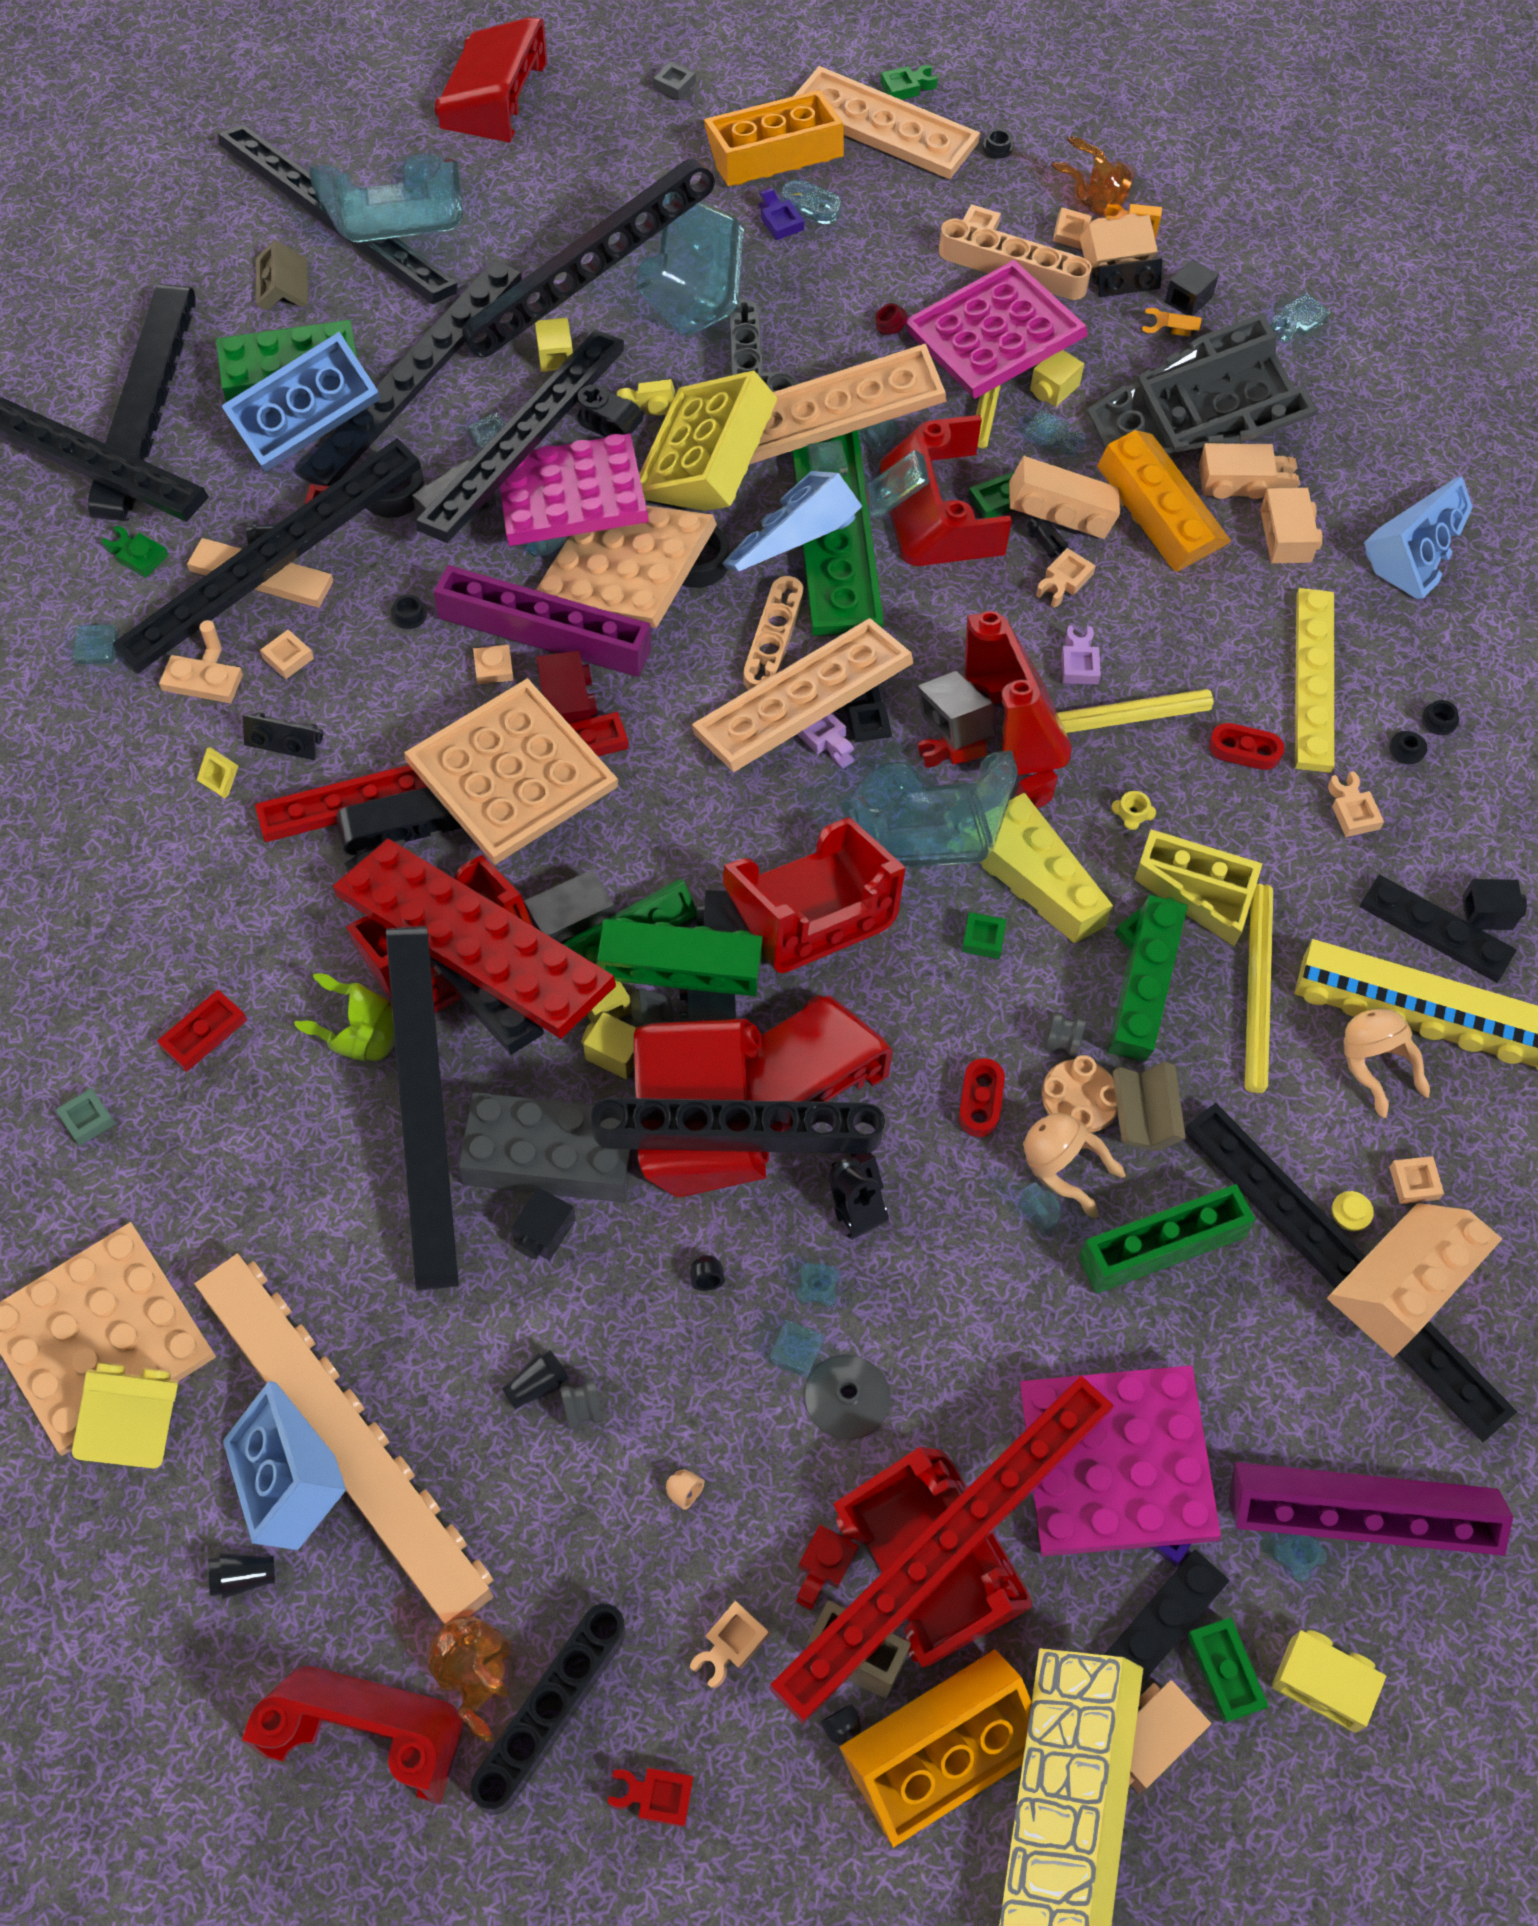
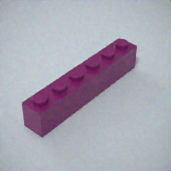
M447 565L434 590L439 619L555 653L580 650L582 661L629 675L640 676L651 652L650 623L465 569Z
M1239 1462L1234 1463L1229 1493V1505L1236 1529L1501 1556L1506 1555L1514 1517L1499 1488Z

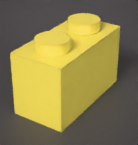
M1300 1630L1290 1639L1271 1688L1354 1733L1367 1727L1387 1676L1375 1670L1376 1665L1368 1658L1356 1653H1349L1347 1655L1332 1647V1640L1325 1635L1312 1630L1307 1632Z

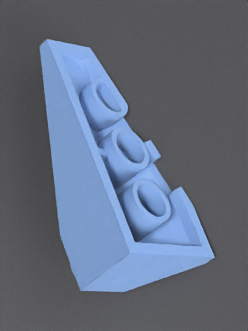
M811 471L780 499L783 505L781 509L773 514H767L761 520L764 528L760 532L756 531L748 535L722 564L726 569L741 571L832 531L843 529L854 521V514L862 508V505L839 473Z
M1462 476L1454 478L1379 527L1364 542L1366 556L1371 562L1375 574L1416 599L1424 598L1439 583L1443 574L1440 570H1436L1441 558L1445 560L1450 559L1453 552L1449 547L1451 536L1461 535L1473 508Z

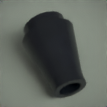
M549 1350L543 1355L538 1353L510 1383L502 1387V1390L512 1406L518 1409L526 1403L560 1390L561 1384L568 1380L569 1377L554 1353Z
M220 1553V1558L208 1559L210 1596L222 1595L223 1600L266 1584L275 1583L273 1556L262 1557Z

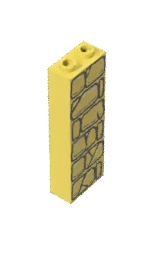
M1039 1648L999 1926L1112 1925L1143 1667L1124 1657Z

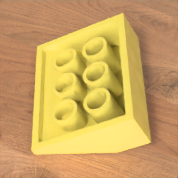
M754 370L678 389L639 473L645 500L702 511L731 506L778 399Z

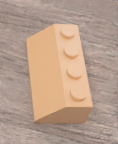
M1417 1203L1336 1287L1327 1299L1394 1358L1418 1334L1498 1245L1502 1238L1470 1210Z

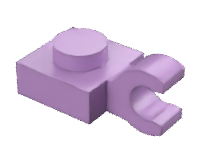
M832 713L797 734L817 754L827 749L833 761L841 769L854 762L853 757L848 754L854 750V747L844 738L846 736V726Z

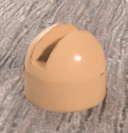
M685 1469L678 1470L666 1482L667 1496L680 1508L687 1510L702 1492L705 1482L691 1471ZM691 1491L692 1497L687 1498L689 1492Z

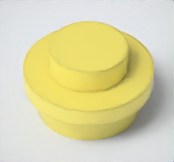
M1346 1191L1339 1194L1331 1206V1214L1336 1224L1344 1230L1358 1232L1367 1228L1374 1216L1371 1202L1364 1195L1355 1191Z

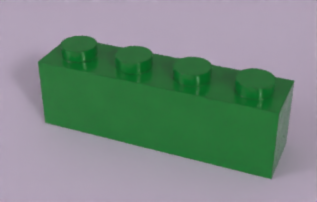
M1149 895L1141 907L1106 1053L1146 1062L1154 1052L1188 905Z
M628 918L604 919L597 966L614 975L617 982L756 997L762 956V936L753 935L747 931H735L733 933L714 931L704 926L684 928L675 927L666 922L647 924L638 923Z
M1234 1184L1086 1239L1078 1258L1095 1293L1099 1294L1242 1240L1247 1236L1256 1219L1238 1185Z

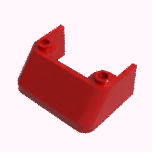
M981 415L926 421L884 456L880 462L879 475L901 558L912 566H926L1006 555L1012 523L1011 516L976 520L972 507L966 502L960 500L942 501L931 463L934 460L976 455L982 423Z

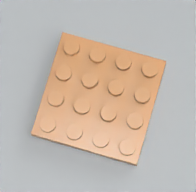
M646 505L649 520L647 523L569 536L536 590L650 623V627L657 628L717 526L716 521L711 514Z
M528 678L404 752L405 761L494 865L618 787V778Z
M131 1222L0 1302V1354L61 1456L70 1452L73 1447L87 1369L96 1370L98 1363H110L125 1366L124 1374L142 1376L143 1368L169 1371V1379L180 1381L216 1358V1355Z

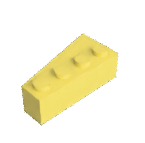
M1025 793L962 825L957 848L967 856H972L982 865L985 871L992 876L995 875L1010 887V891L1018 898L1024 899L1037 909V913L1073 943H1077L1106 927L1113 907L1112 903Z

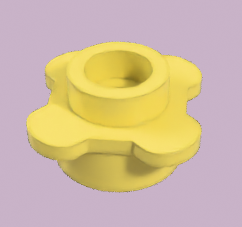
M1140 791L1125 793L1121 801L1115 800L1111 806L1112 812L1122 818L1124 826L1129 830L1138 829L1140 823L1145 820L1151 821L1156 815V809L1151 806L1150 799ZM1135 808L1137 812H1132L1130 809Z

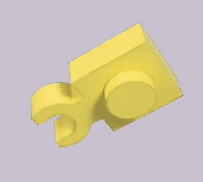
M671 379L639 383L638 391L629 388L617 391V396L637 404L641 411L644 410L645 415H666L676 395Z

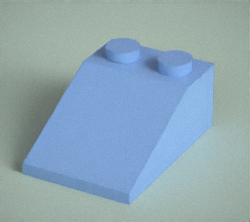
M268 1381L224 1438L223 1444L251 1542L253 1544L299 1550L335 1503L346 1491V1487L333 1452L276 1382Z

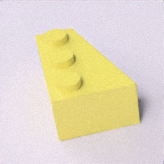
M1151 829L1134 880L1161 898L1168 899L1172 897L1176 902L1188 905L1186 911L1188 917L1235 947L1242 933L1263 863Z

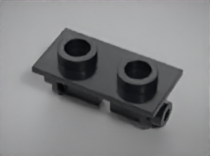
M1162 258L1100 266L1097 271L1093 272L1094 284H1099V297L1161 289Z
M260 712L257 715H243L245 746L315 760V743L321 744L324 735L323 730L318 729L316 724L305 725L296 722L290 724L286 723V720L268 717Z

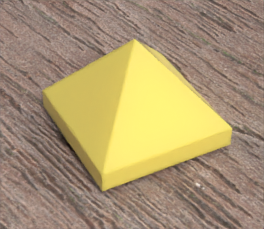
M209 747L206 749L197 781L225 799L230 793L238 765Z

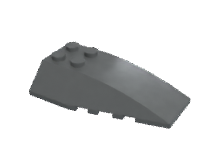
M1264 313L1197 338L1191 342L1189 349L1181 354L1175 352L1165 359L1164 365L1153 372L1147 370L1138 376L1137 382L1129 387H1120L1087 408V413L1105 449L1109 443L1134 430L1153 434L1165 452L1172 454L1204 448L1205 443L1226 444L1254 439L1318 415V409L1304 385L1294 388L1276 355V335Z

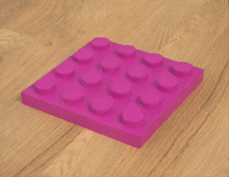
M1015 260L907 318L905 323L906 331L920 345L926 343L930 355L974 399L1087 337L1086 325Z
M631 433L625 435L612 434L606 438L590 441L578 440L572 444L555 447L548 445L533 450L500 486L509 546L649 522Z
M1193 1366L1082 1375L1114 1407L1093 1431L1033 1490L1041 1557L1220 1541L1221 1532ZM1080 1376L1020 1381L1025 1430Z

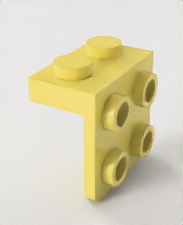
M98 1363L96 1370L87 1369L72 1447L73 1457L84 1461L152 1469L158 1468L163 1462L178 1381L169 1379V1371L143 1368L142 1376L124 1374L125 1366L110 1363Z

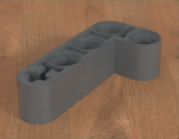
M750 299L734 301L729 309L731 376L754 370L772 392L797 385L796 379L788 373L763 372L759 307Z

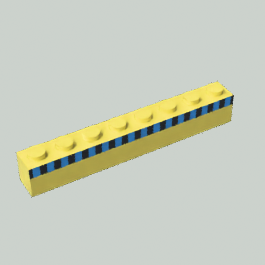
M1311 940L1303 956L1294 992L1295 995L1304 997L1308 1003L1335 1006L1353 1017L1371 1009L1383 1008L1393 1010L1403 1016L1411 1030L1418 1031L1426 1039H1444L1457 1043L1460 1048L1466 1051H1484L1497 1055L1498 1059L1505 1063L1516 1064L1521 1062L1534 1066L1538 1070L1537 1005L1319 940Z

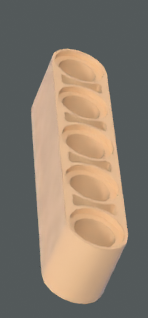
M949 219L941 227L939 254L947 261L989 274L1015 260L1051 294L1076 300L1084 297L1087 293L1092 268L1087 259L961 219Z

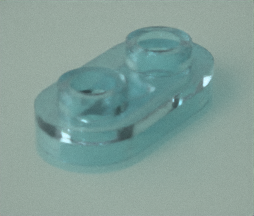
M791 180L783 186L782 202L789 199L800 215L822 224L833 223L840 217L841 200L836 194L804 180Z

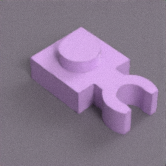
M1068 626L1065 636L1067 646H1063L1061 653L1062 682L1098 685L1101 677L1099 647H1091L1094 636L1093 628L1087 626L1085 637H1077L1073 633V626Z

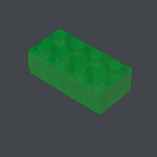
M351 320L216 338L221 384L226 403L338 332L341 333L358 359Z

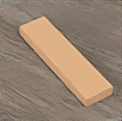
M202 538L187 563L188 569L191 572L206 576L242 549ZM290 563L254 590L320 608L333 583L332 574Z

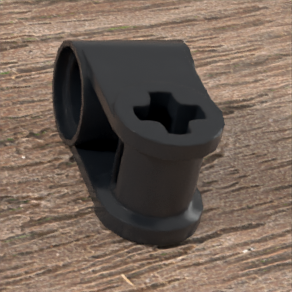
M587 385L578 392V403L581 406L578 412V422L582 427L604 437L612 434L625 435L631 433L632 435L643 421V413L637 404L631 400L621 398L601 386Z
M846 1158L836 1163L828 1176V1182L830 1183L835 1203L834 1210L838 1221L843 1220L850 1231V1234L847 1236L853 1240L887 1222L889 1215L883 1202L880 1185L876 1180L865 1175L864 1168L857 1159Z

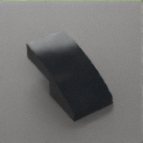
M878 685L844 705L855 743L891 737L892 733L885 702H881Z

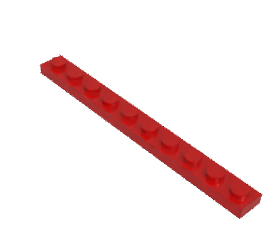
M618 711L569 724L598 757L629 749L628 738ZM405 765L256 803L255 808L266 843L336 825V814L345 807L424 788L427 785L410 765Z
M1081 1375L770 1684L769 1690L803 1725L1112 1411L1114 1405Z

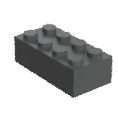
M473 1092L458 1168L462 1183L465 1186L534 1193L539 1187L556 1196L626 1203L634 1149H608L597 1144L593 1138L590 1118L594 1105ZM608 1118L602 1121L600 1126L606 1129H613L619 1126L621 1122L615 1118Z

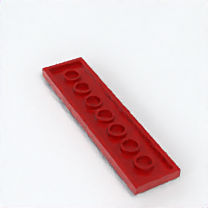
M386 839L333 885L334 892L338 898L387 929L427 925L429 954L432 958L560 1039L616 987L614 975L390 839Z

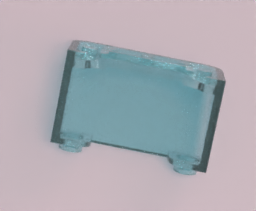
M433 153L414 154L409 156L403 164V183L370 187H357L353 185L350 181L349 173L340 172L331 165L309 166L314 192L337 231L349 241L363 242L447 231L456 228L462 220L463 209L458 161Z
M670 192L664 197L663 205L671 203L674 198V192ZM700 201L662 229L660 254L648 257L640 264L636 289L682 336L688 337L725 319L736 308L739 297L743 225L733 214Z
M1012 750L994 752L981 762V776L974 783L922 787L920 778L912 766L904 762L882 763L841 801L840 805L845 818L851 817L906 868L982 862L994 850L1018 775L1017 766Z

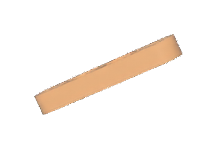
M779 577L772 584L744 667V684L748 690L780 671L803 600V585L795 577ZM789 589L792 590V593L789 594L787 605L782 603V593ZM781 616L788 622L783 626H774L769 623V619ZM764 644H773L779 650L774 654H765L759 648ZM760 663L766 665L765 676L761 680H755L754 676H757L759 673Z

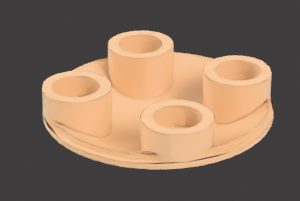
M1080 1055L1075 1059L1066 1060L1055 1065L1043 1081L1041 1096L1043 1105L1049 1115L1055 1113L1070 1115L1079 1119L1086 1126L1088 1132L1094 1133L1106 1128L1118 1114L1114 1078L1089 1056Z

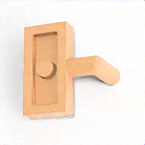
M206 620L200 624V631L206 645L202 660L171 655L159 685L162 691L232 703L243 673L240 667L217 663L222 647L214 623Z

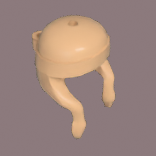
M1380 1008L1361 1012L1347 1024L1344 1038V1055L1346 1056L1350 1072L1362 1085L1371 1089L1375 1098L1374 1105L1377 1114L1382 1118H1387L1389 1101L1380 1082L1365 1064L1366 1057L1382 1053L1403 1056L1413 1066L1415 1087L1425 1098L1429 1097L1430 1085L1424 1075L1421 1051L1411 1039L1412 1031L1408 1022L1399 1013Z
M1055 1113L1041 1118L1030 1128L1023 1142L1026 1161L1034 1176L1039 1179L1042 1185L1057 1195L1074 1198L1080 1202L1084 1212L1092 1218L1099 1217L1095 1201L1080 1188L1059 1178L1056 1173L1067 1166L1083 1148L1099 1155L1112 1175L1120 1178L1126 1176L1123 1166L1112 1158L1104 1142L1096 1135L1088 1132L1086 1126L1079 1119L1067 1114Z

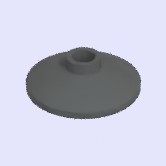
M841 1355L824 1361L812 1372L805 1388V1404L812 1421L822 1431L836 1438L856 1439L872 1433L882 1424L890 1407V1390L884 1375L874 1364L861 1357ZM846 1386L852 1387L856 1391V1396L851 1399L844 1398L840 1390Z

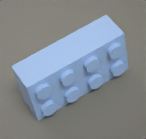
M338 332L223 404L222 408L266 472L380 400L377 388L341 333Z

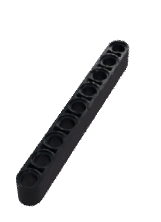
M687 159L470 318L462 328V337L470 351L475 356L481 358L488 357L706 198L715 186L713 173L696 159ZM701 172L700 181L690 185L691 177L695 173ZM674 192V198L671 203L663 205L664 197L668 193ZM647 212L646 220L640 225H635L637 216ZM620 232L619 240L609 245L608 240L610 236ZM589 252H593L592 260L587 264H581L582 257ZM562 272L567 273L566 279L562 283L554 284V279L558 274ZM534 292H539V299L534 303L528 304V297ZM505 313H513V317L509 322L500 323V319ZM480 332L487 333L483 341L479 343L473 342L476 334Z
M158 284L156 286L105 443L143 461L145 457H149L154 439H151L153 431L157 432L162 413H159L161 406H165L170 388H167L169 381L173 380L178 364L175 363L176 356L181 354L185 341L182 337L184 332H188L193 316L190 315L191 308L196 306L195 291L192 287ZM93 480L88 497L89 514L91 518L129 521L130 518L126 517L128 511L133 509L136 499Z
M427 925L386 929L416 1291L458 1287Z

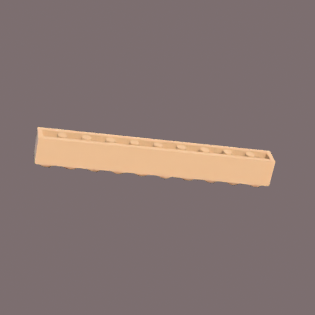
M237 1253L194 1283L196 1288L267 1384L268 1381H272L280 1386L333 1452L346 1487V1493L446 1629L451 1632L493 1598L492 1592L488 1587L494 1581L492 1576L479 1559L470 1563L461 1551L467 1544L452 1524L446 1528L443 1527L435 1516L441 1509L429 1492L425 1489L418 1494L409 1482L415 1475L400 1455L394 1460L384 1448L390 1443L388 1438L375 1421L367 1426L359 1413L365 1409L350 1388L344 1393L334 1382L340 1375L326 1356L318 1360L310 1350L316 1344L302 1324L295 1328L291 1325L286 1316L292 1312L278 1292L270 1296L262 1286L268 1280L254 1261L246 1265Z

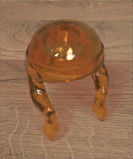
M1069 136L1067 141L1073 147L1093 154V168L1089 186L1085 183L1082 173L1068 163H1051L1052 168L1058 172L1066 173L1075 178L1074 190L1077 202L1081 206L1102 216L1108 204L1123 206L1132 187L1133 177L1131 170L1119 160L1114 165H1111L1099 147L1088 144L1082 138Z
M462 1616L448 1622L434 1636L428 1648L427 1664L432 1677L440 1688L446 1691H460L463 1701L458 1709L459 1717L468 1724L471 1732L484 1742L491 1743L495 1741V1738L489 1727L474 1712L494 1694L501 1697L509 1696L502 1679L505 1674L503 1659L511 1655V1641L489 1622L472 1616Z

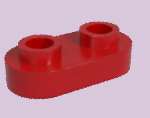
M1222 723L1216 726L1209 740V749L1216 758L1261 770H1269L1276 767L1280 763L1285 749L1283 741L1276 734L1234 723ZM1222 743H1229L1232 745V747H1227ZM1258 751H1264L1269 756L1261 755L1258 753Z
M979 1058L972 1061L967 1066L963 1079L958 1121L961 1128L967 1134L974 1137H985L993 1133L1000 1118L1005 1074L1002 1067L992 1059ZM986 1078L989 1080L990 1085L982 1087L976 1080ZM979 1113L986 1120L982 1123H977L971 1116Z

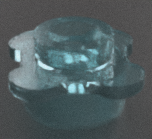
M804 1264L799 1271L802 1283L796 1292L797 1299L803 1304L813 1301L820 1302L825 1307L835 1305L838 1300L835 1287L841 1277L839 1270L833 1266L828 1267L822 1264ZM821 1282L823 1286L816 1288L814 1284Z
M1290 1534V1538L1284 1544H1277L1273 1550L1275 1560L1284 1563L1292 1571V1577L1299 1582L1307 1581L1311 1577V1570L1317 1565H1323L1327 1561L1326 1550L1320 1546L1313 1536ZM1302 1551L1304 1558H1298L1296 1552Z

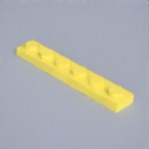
M1299 588L1296 594L1295 769L1332 773L1335 766L1334 592Z

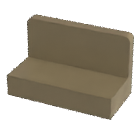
M274 239L256 258V306L263 310H270L284 297L300 307H305L308 305L307 259Z
M1163 1061L1143 1073L1122 1067L1113 1070L1121 1140L1124 1144L1149 1151H1161L1186 1139L1176 1067L1174 1064Z

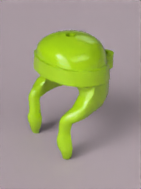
M313 974L314 979L323 988L349 995L348 1019L351 1026L342 1030L337 1036L314 1021H295L294 1024L297 1029L308 1035L319 1036L327 1042V1046L331 1051L354 1060L365 1062L367 1060L379 1061L388 1056L395 1046L392 1002L372 992L360 983L343 984L327 974Z

